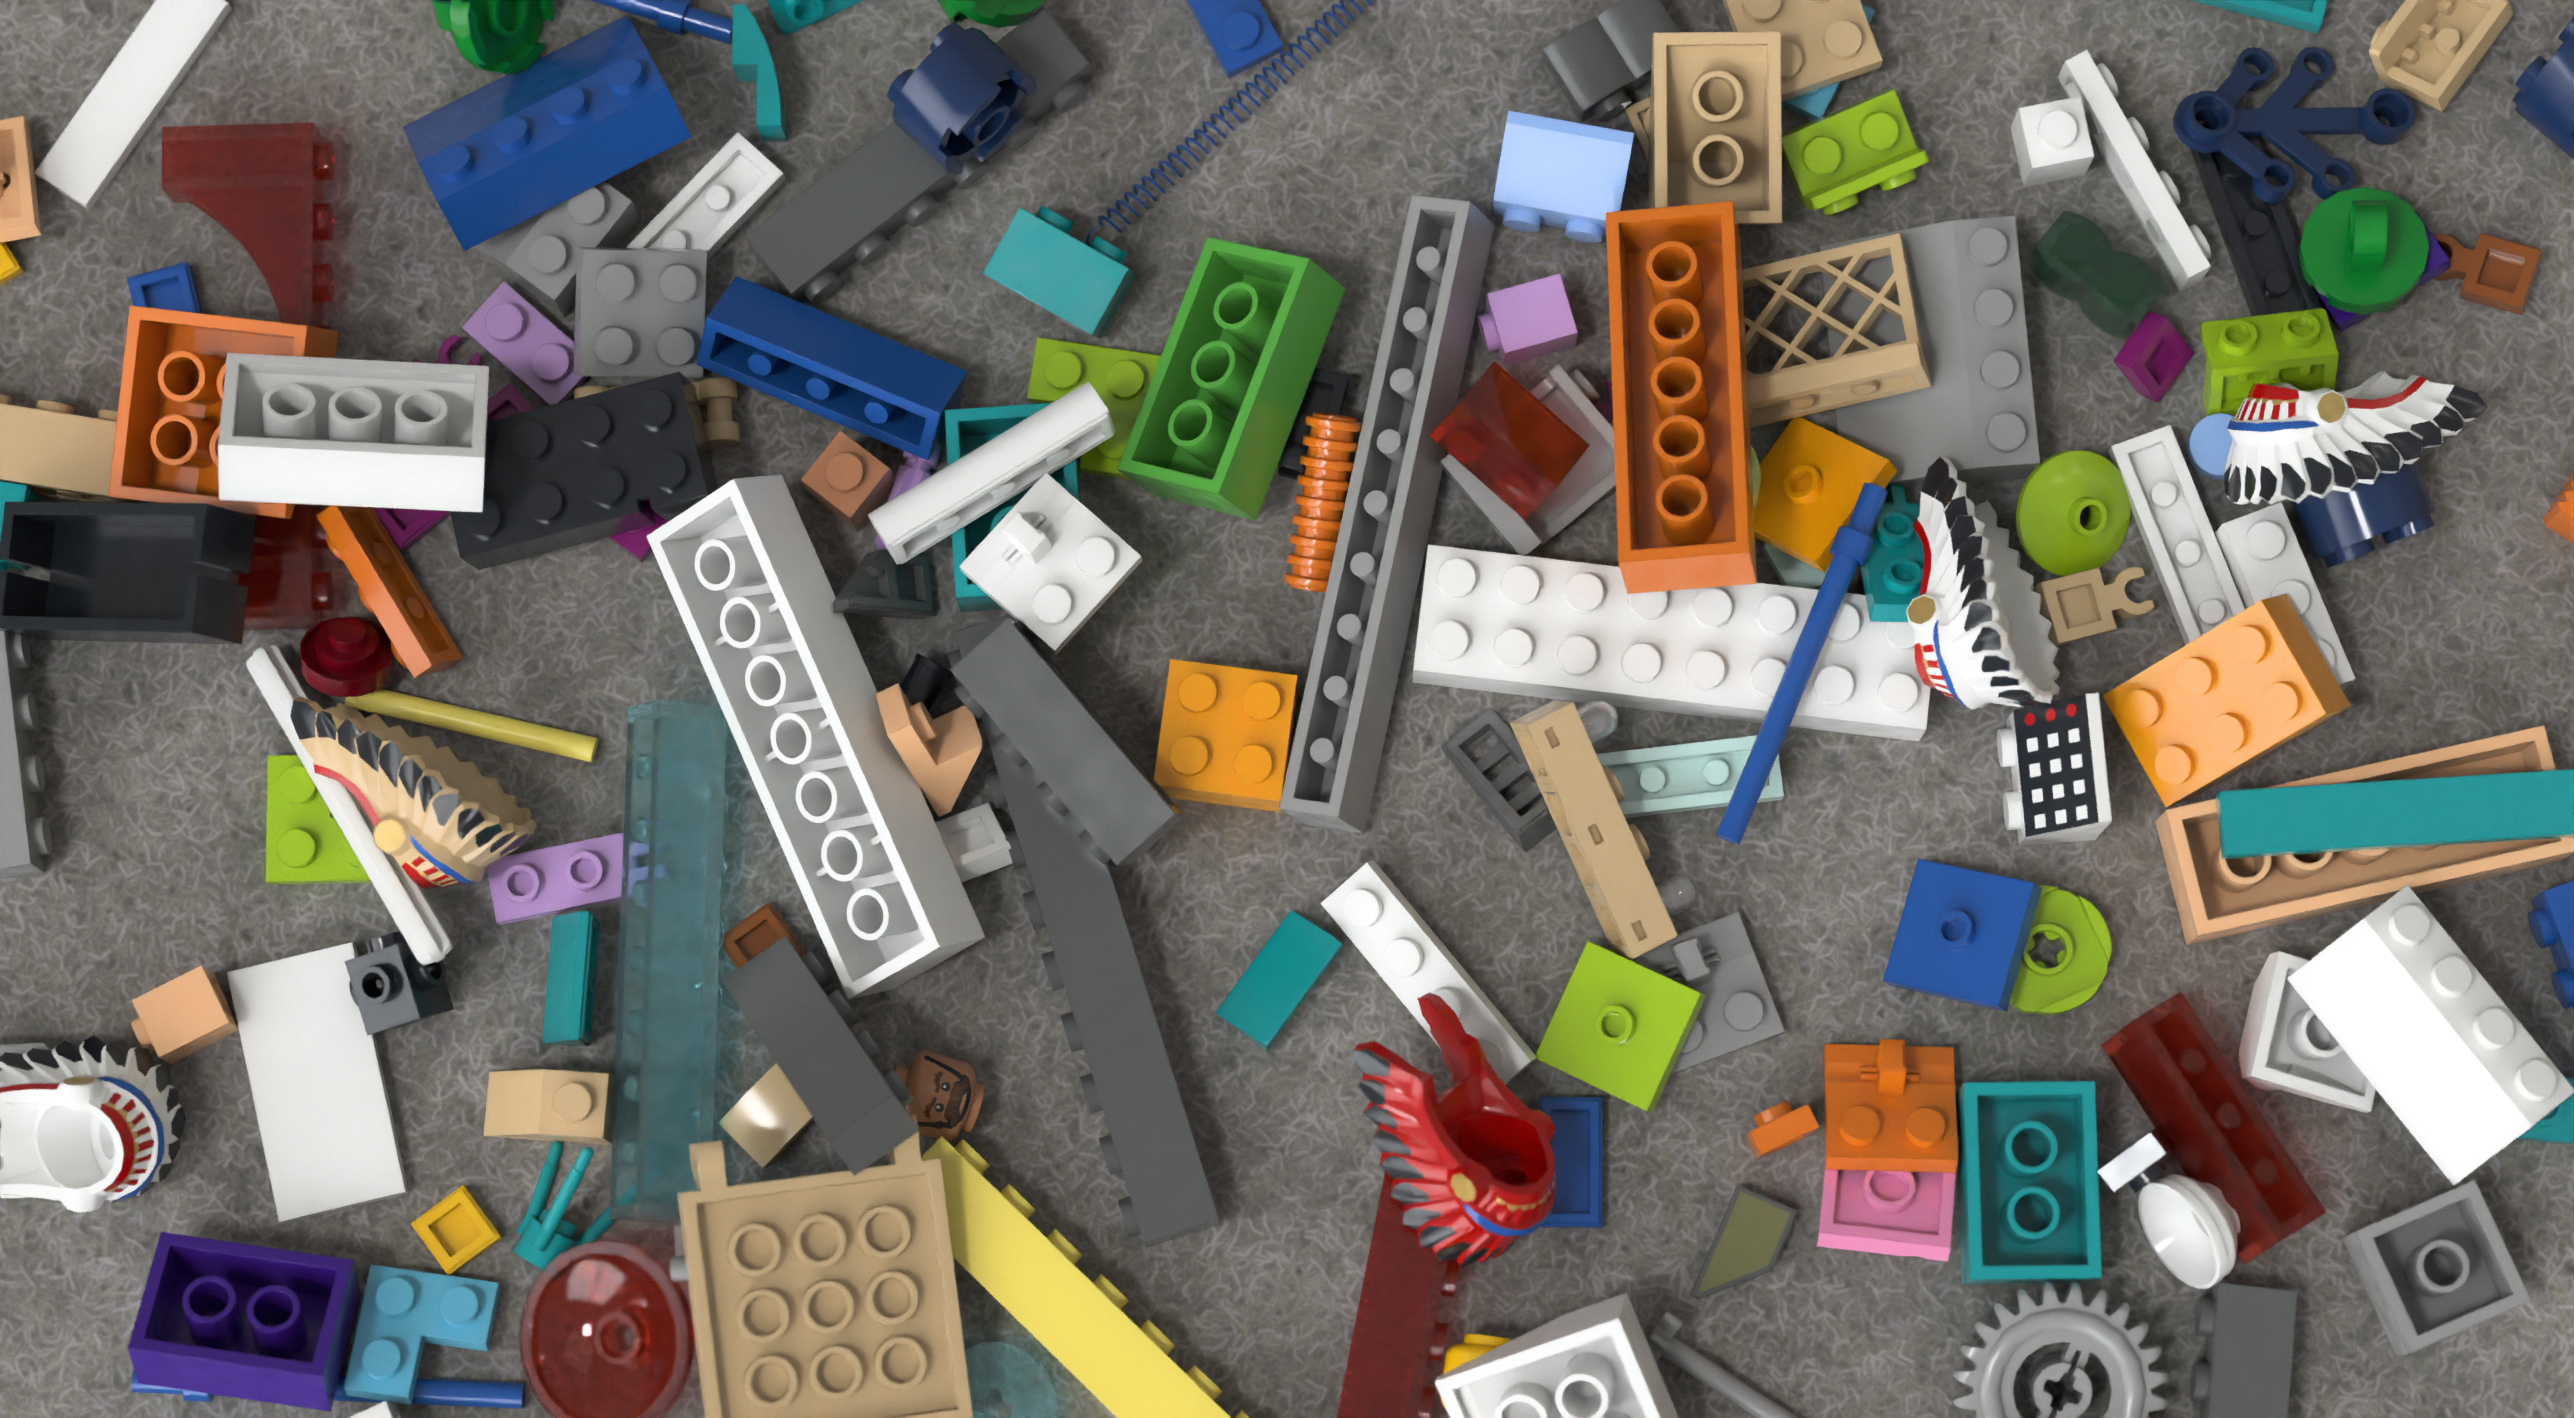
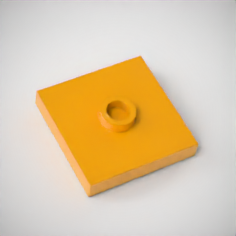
M1802 417L1793 418L1759 464L1762 479L1757 508L1754 511L1755 538L1825 572L1833 558L1829 549L1838 527H1846L1864 483H1872L1885 489L1897 470L1889 459Z

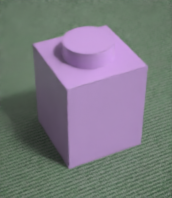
M1560 274L1487 294V314L1478 316V324L1486 351L1498 350L1503 367L1576 347L1578 331Z

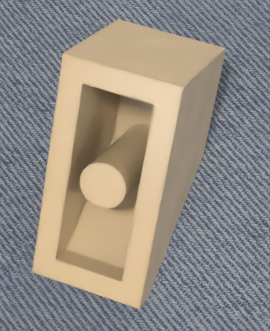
M550 1069L489 1072L483 1136L613 1145L618 1080L609 1073Z

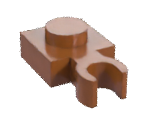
M2438 233L2433 235L2440 247L2448 251L2452 257L2449 260L2451 268L2432 279L2438 281H2447L2454 278L2464 280L2460 290L2461 299L2518 315L2523 314L2542 258V250L2482 233L2479 234L2475 249L2472 250L2461 246L2454 237L2447 234Z

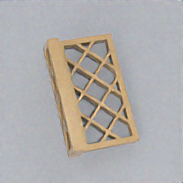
M1900 233L1742 270L1743 289L1759 285L1774 294L1755 322L1744 316L1745 329L1748 330L1745 334L1746 356L1759 338L1784 352L1769 372L1754 374L1747 370L1750 428L1932 387L1928 363L1922 348L1904 241ZM1891 255L1894 272L1879 293L1854 279L1867 260ZM1847 265L1843 271L1836 268ZM1821 271L1836 281L1819 305L1814 307L1792 292L1804 275ZM1784 280L1781 286L1776 284L1775 281ZM1846 288L1872 302L1853 329L1828 315ZM1896 291L1898 292L1900 306L1890 301ZM1785 302L1810 316L1791 343L1786 342L1766 329ZM1884 309L1903 321L1906 340L1878 346L1865 338L1864 335ZM1822 323L1846 339L1833 357L1816 360L1802 350ZM1857 345L1864 349L1853 352ZM1795 359L1802 363L1799 365L1791 366Z

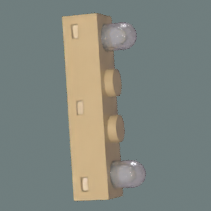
M1554 700L1510 722V725L1612 951L1621 956L1634 959L1678 936L1671 918L1687 911L1693 906L1697 897L1696 887L1691 879L1681 874H1674L1654 883L1646 866L1645 860L1650 858L1648 845L1640 830L1634 824L1628 825L1619 805V802L1624 800L1621 785L1614 772L1608 766L1602 767L1592 745L1610 736L1616 730L1619 717L1615 707L1607 701L1595 700L1576 709L1573 702Z

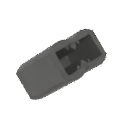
M1620 0L1597 17L1577 26L1543 49L1542 61L1581 122L1596 115L1600 122H1604L1616 116L1631 104L1632 101L1628 96L1629 94L1648 83L1651 86L1653 33L1680 31L1660 0Z

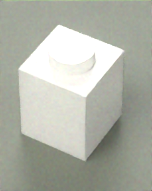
M2081 96L2018 108L2010 129L2023 186L2027 187L2084 176L2094 158Z

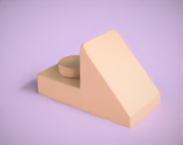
M898 683L876 693L875 696L887 736L938 817L951 812L982 749V738L974 714L964 705L932 720L925 705L922 702L912 705Z

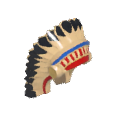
M303 697L293 700L290 718L300 742L313 759L315 773L338 781L356 797L374 825L375 846L385 853L393 855L409 878L419 887L431 890L460 883L472 884L481 882L488 865L521 847L534 834L537 826L535 821L530 819V809L518 807L517 796L504 793L498 778L482 776L475 762H459L449 746L437 748L429 735L411 738L401 725L388 727L377 713L364 718L356 708L345 706V704L339 702L336 707L333 706L323 710L315 701Z

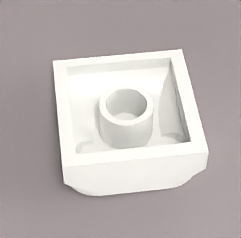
M2281 951L2269 954L2260 975L2254 983L2238 1053L2241 1078L2246 1079L2253 1086L2261 1090H2283L2365 1113L2371 1112L2376 1089L2287 980L2288 977L2310 960Z

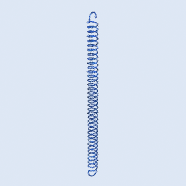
M1340 0L1341 6L1337 4H1332L1331 10L1333 14L1329 12L1323 13L1324 22L1321 20L1314 21L1315 29L1308 27L1306 28L1307 37L1298 35V45L1294 43H1289L1288 49L1290 53L1286 51H1280L1281 61L1278 59H1272V68L1264 66L1263 74L1265 77L1255 74V84L1251 82L1245 83V88L1247 92L1243 90H1237L1238 100H1236L1235 98L1228 99V104L1230 108L1226 106H1220L1221 116L1212 113V123L1216 125V122L1213 117L1215 116L1222 120L1232 131L1235 130V128L1223 118L1224 113L1222 111V108L1229 111L1241 123H1243V120L1234 111L1231 110L1233 109L1231 100L1239 104L1249 115H1252V112L1241 103L1242 100L1239 93L1246 95L1256 104L1257 107H1260V104L1251 95L1248 94L1250 93L1248 85L1253 86L1266 99H1269V96L1258 87L1259 83L1256 77H1259L1262 80H1264L1273 88L1274 91L1278 92V89L1269 80L1266 79L1267 74L1265 69L1274 73L1284 84H1286L1285 79L1275 71L1276 67L1274 65V61L1281 64L1284 68H1286L1292 76H1295V73L1286 64H1284L1285 61L1282 54L1284 53L1290 58H1292L1299 65L1300 68H1303L1304 66L1301 64L1300 61H1298L1293 56L1291 46L1296 47L1302 53H1304L1309 60H1312V57L1304 49L1301 48L1302 44L1299 38L1306 40L1316 49L1317 52L1321 53V50L1311 40H1309L1310 35L1308 30L1317 34L1327 45H1329V41L1318 32L1319 28L1317 26V22L1321 23L1326 28H1328L1335 37H1338V34L1329 25H1327L1328 22L1325 15L1327 14L1331 16L1342 26L1343 29H1346L1345 24L1336 17L1334 7H1337L1340 10H1342L1351 18L1352 21H1355V18L1347 10L1344 9L1345 5L1343 3V0ZM1347 0L1351 4H1353L1361 14H1364V11L1354 1ZM1365 0L1369 6H1372L1370 0ZM1207 121L1202 122L1204 132L1199 129H1194V137L1196 140H1198L1196 132H1199L1203 136H1205L1214 146H1217V143L1206 134L1207 129L1205 127V124L1209 125L1214 130H1216L1223 138H1226V136L1216 126ZM1185 137V144L1187 148H1190V145L1187 141L1190 140L1197 146H1199L1206 154H1209V152L1199 142H1197L1191 137ZM1177 145L1178 155L1168 153L1169 162L1172 164L1170 157L1172 155L1191 170V167L1179 157L1181 156L1179 147L1188 152L1197 162H1200V159L1186 147ZM1159 161L1161 171L1164 172L1161 164L1163 163L1171 168L1180 178H1183V175L1166 161ZM1154 168L1150 169L1153 179H1155L1153 171H1155L1174 186V183L1161 171ZM1142 176L1144 187H1146L1144 181L1146 179L1154 184L1162 193H1165V190L1151 178ZM1138 184L1133 185V190L1136 195H1138V192L1135 187H1138L1147 195H1149L1154 201H1157V199L1144 187ZM1130 192L1124 193V197L1127 203H1129V199L1127 197V195L1133 197L1136 201H1138L1145 209H1148V206L1134 194ZM1116 200V207L1119 211L1121 210L1118 202L1139 217V214L1122 200ZM1107 208V214L1109 218L1112 219V216L1109 211L1111 210L1119 217H1121L1128 225H1131L1130 221H1128L1117 210L1113 208ZM1098 216L1100 226H1103L1102 218L1110 223L1119 233H1122V230L1105 216ZM1097 226L1092 228L1087 235L1086 244L1088 246H1090V234L1097 228Z

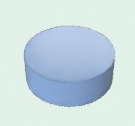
M2224 413L2209 415L2197 423L2188 437V459L2194 469L2207 478L2224 479L2227 457L2233 440L2227 430L2229 421L2234 417L2232 415Z

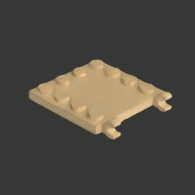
M910 1115L918 1127L916 1115ZM919 1131L888 1152L890 1158L889 1165L867 1167L855 1176L851 1170L732 1186H727L722 1140L689 1144L691 1168L697 1190L677 1194L705 1418H973L941 1158L921 1160Z

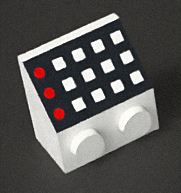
M2099 693L2083 694L2052 701L2051 704H2038L2013 710L2006 720L2007 728L1997 730L1999 763L2001 767L2011 766L2013 791L2004 792L2003 795L2006 829L2017 830L2019 846L2096 840L2112 822Z

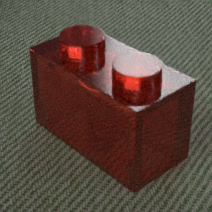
M1495 361L1462 394L1429 435L1524 520L1560 485L1590 446Z

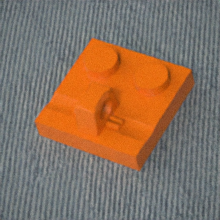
M1880 1039L1878 1045L1824 1044L1822 1068L1825 1169L1956 1173L1958 1141L1954 1047L1906 1046L1904 1039Z

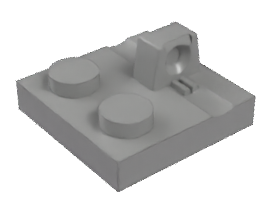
M1739 912L1679 933L1677 937L1634 959L1625 957L1707 995L1670 1076L1782 1035L1785 1032Z

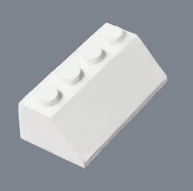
M227 353L218 441L219 500L483 512L489 366Z
M2408 885L2287 978L2453 1185L2523 1134L2574 1093L2573 1087Z

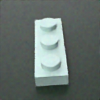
M1757 735L1597 754L1602 767L1608 766L1614 772L1621 785L1624 800L1619 802L1625 818L1725 807L1729 804ZM1779 755L1775 759L1757 803L1782 800L1784 797Z

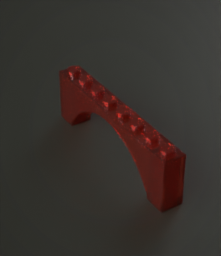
M313 122L162 127V189L173 203H191L217 221L242 244L266 279L278 308L281 323L307 325L332 330L331 325H323V302H332L334 298L333 268L331 264H323V241H332L334 238L333 207L331 203H323L324 180H333L335 161L332 143L324 142V138ZM295 504L291 519L247 514L255 516L256 521L250 574H239L238 585L248 587L244 630L313 628L322 622V611L332 610L334 601L333 579L330 572H323V548H329L326 541L327 533L316 516L323 511V505Z

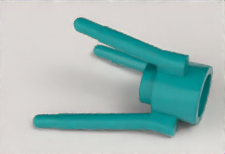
M559 1141L553 1142L542 1167L528 1211L516 1230L521 1236L513 1248V1252L555 1276H558L565 1262L578 1267L588 1248L661 1173V1164L657 1162L652 1163L575 1240L572 1237L578 1227L562 1216L585 1174L594 1151L589 1146L583 1147L550 1210H548L544 1206L563 1152V1144Z

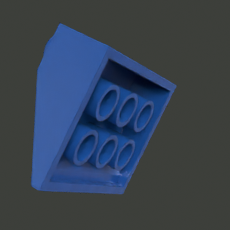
M627 15L535 60L527 69L511 75H505L403 127L430 189L464 251L691 138V134L666 83Z

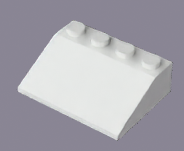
M1627 1293L1566 1313L1438 1376L1435 1380L1450 1418H1679Z

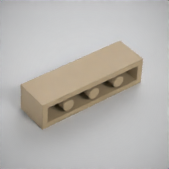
M0 394V481L27 485L39 496L85 503H139V500L108 497L118 411L99 410L97 418L74 415L75 408L55 401L38 400L35 409L12 405L13 398Z

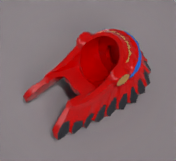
M1427 993L1417 999L1422 1016L1430 1026V1032L1442 1050L1441 1056L1453 1073V1086L1447 1087L1436 1095L1432 1075L1417 1070L1399 1055L1377 1041L1357 1044L1353 1049L1355 1065L1363 1073L1358 1086L1370 1100L1364 1113L1378 1126L1372 1140L1382 1153L1380 1166L1393 1179L1391 1196L1404 1204L1402 1224L1417 1230L1420 1246L1432 1248L1438 1262L1452 1259L1456 1260L1463 1268L1474 1262L1482 1264L1490 1258L1495 1259L1503 1255L1521 1235L1532 1233L1549 1217L1556 1194L1555 1158L1550 1146L1556 1128L1550 1116L1540 1110L1528 1109L1509 1090L1487 1061L1478 1039L1465 1032L1460 1020L1451 1007L1439 995Z

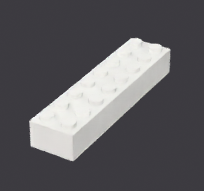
M782 474L732 479L647 535L649 544L848 1000L893 990L985 937L984 932L921 789L887 736L875 696L878 693L843 613L834 612L833 602L836 599L835 594Z
M1428 545L1412 683L1763 723L1819 590L1757 583L1628 594L1620 567ZM1846 593L1790 727L1920 741L1927 728L1931 687L1924 685L1918 675L1914 651L1915 630L1910 623L1870 622L1866 596Z

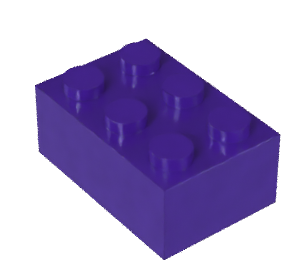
M161 1232L128 1345V1351L138 1383L331 1412L361 1299L354 1261Z

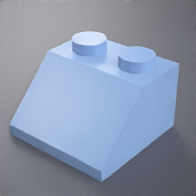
M1508 111L1493 198L1492 216L1502 217L1503 225L1518 231L1537 232L1542 224L1564 228L1565 236L1576 241L1585 243L1601 242L1602 237L1606 236V212H1616L1621 209L1634 133Z

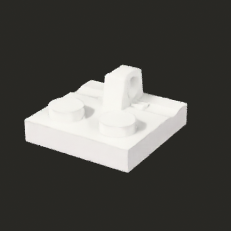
M1045 472L959 567L964 575L1057 655L1142 562V556Z

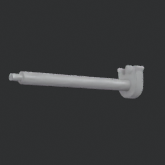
M1668 1311L1660 1314L1645 1336L1656 1363L1660 1355L1756 1418H1798L1674 1337L1673 1335L1681 1327L1683 1321Z

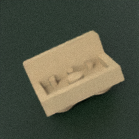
M2405 0L2392 19L2384 21L2377 28L2371 41L2369 54L2381 82L2443 112L2514 14L2510 2L2507 0Z

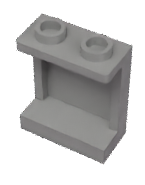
M1557 364L1548 372L1546 379L1463 448L1459 445L1440 461L1446 475L1515 555L1534 556L1616 488L1613 421L1608 423L1593 405L1600 399V396L1577 369L1568 375Z

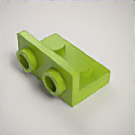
M1895 89L1884 90L1782 134V157L1802 206L1812 210L1822 208L1824 215H1831L1854 206L1859 202L1857 192L1878 183L1881 190L1886 191L1914 180L1917 177L1914 168L1929 162L1925 149L1917 148Z
M2322 308L2203 322L2200 326V338L2206 356L2203 403L2206 417L2218 413L2236 416L2243 399L2247 397L2253 383L2273 385L2285 382L2300 391L2311 392L2320 388H2329L2335 391L2339 353L2327 312Z

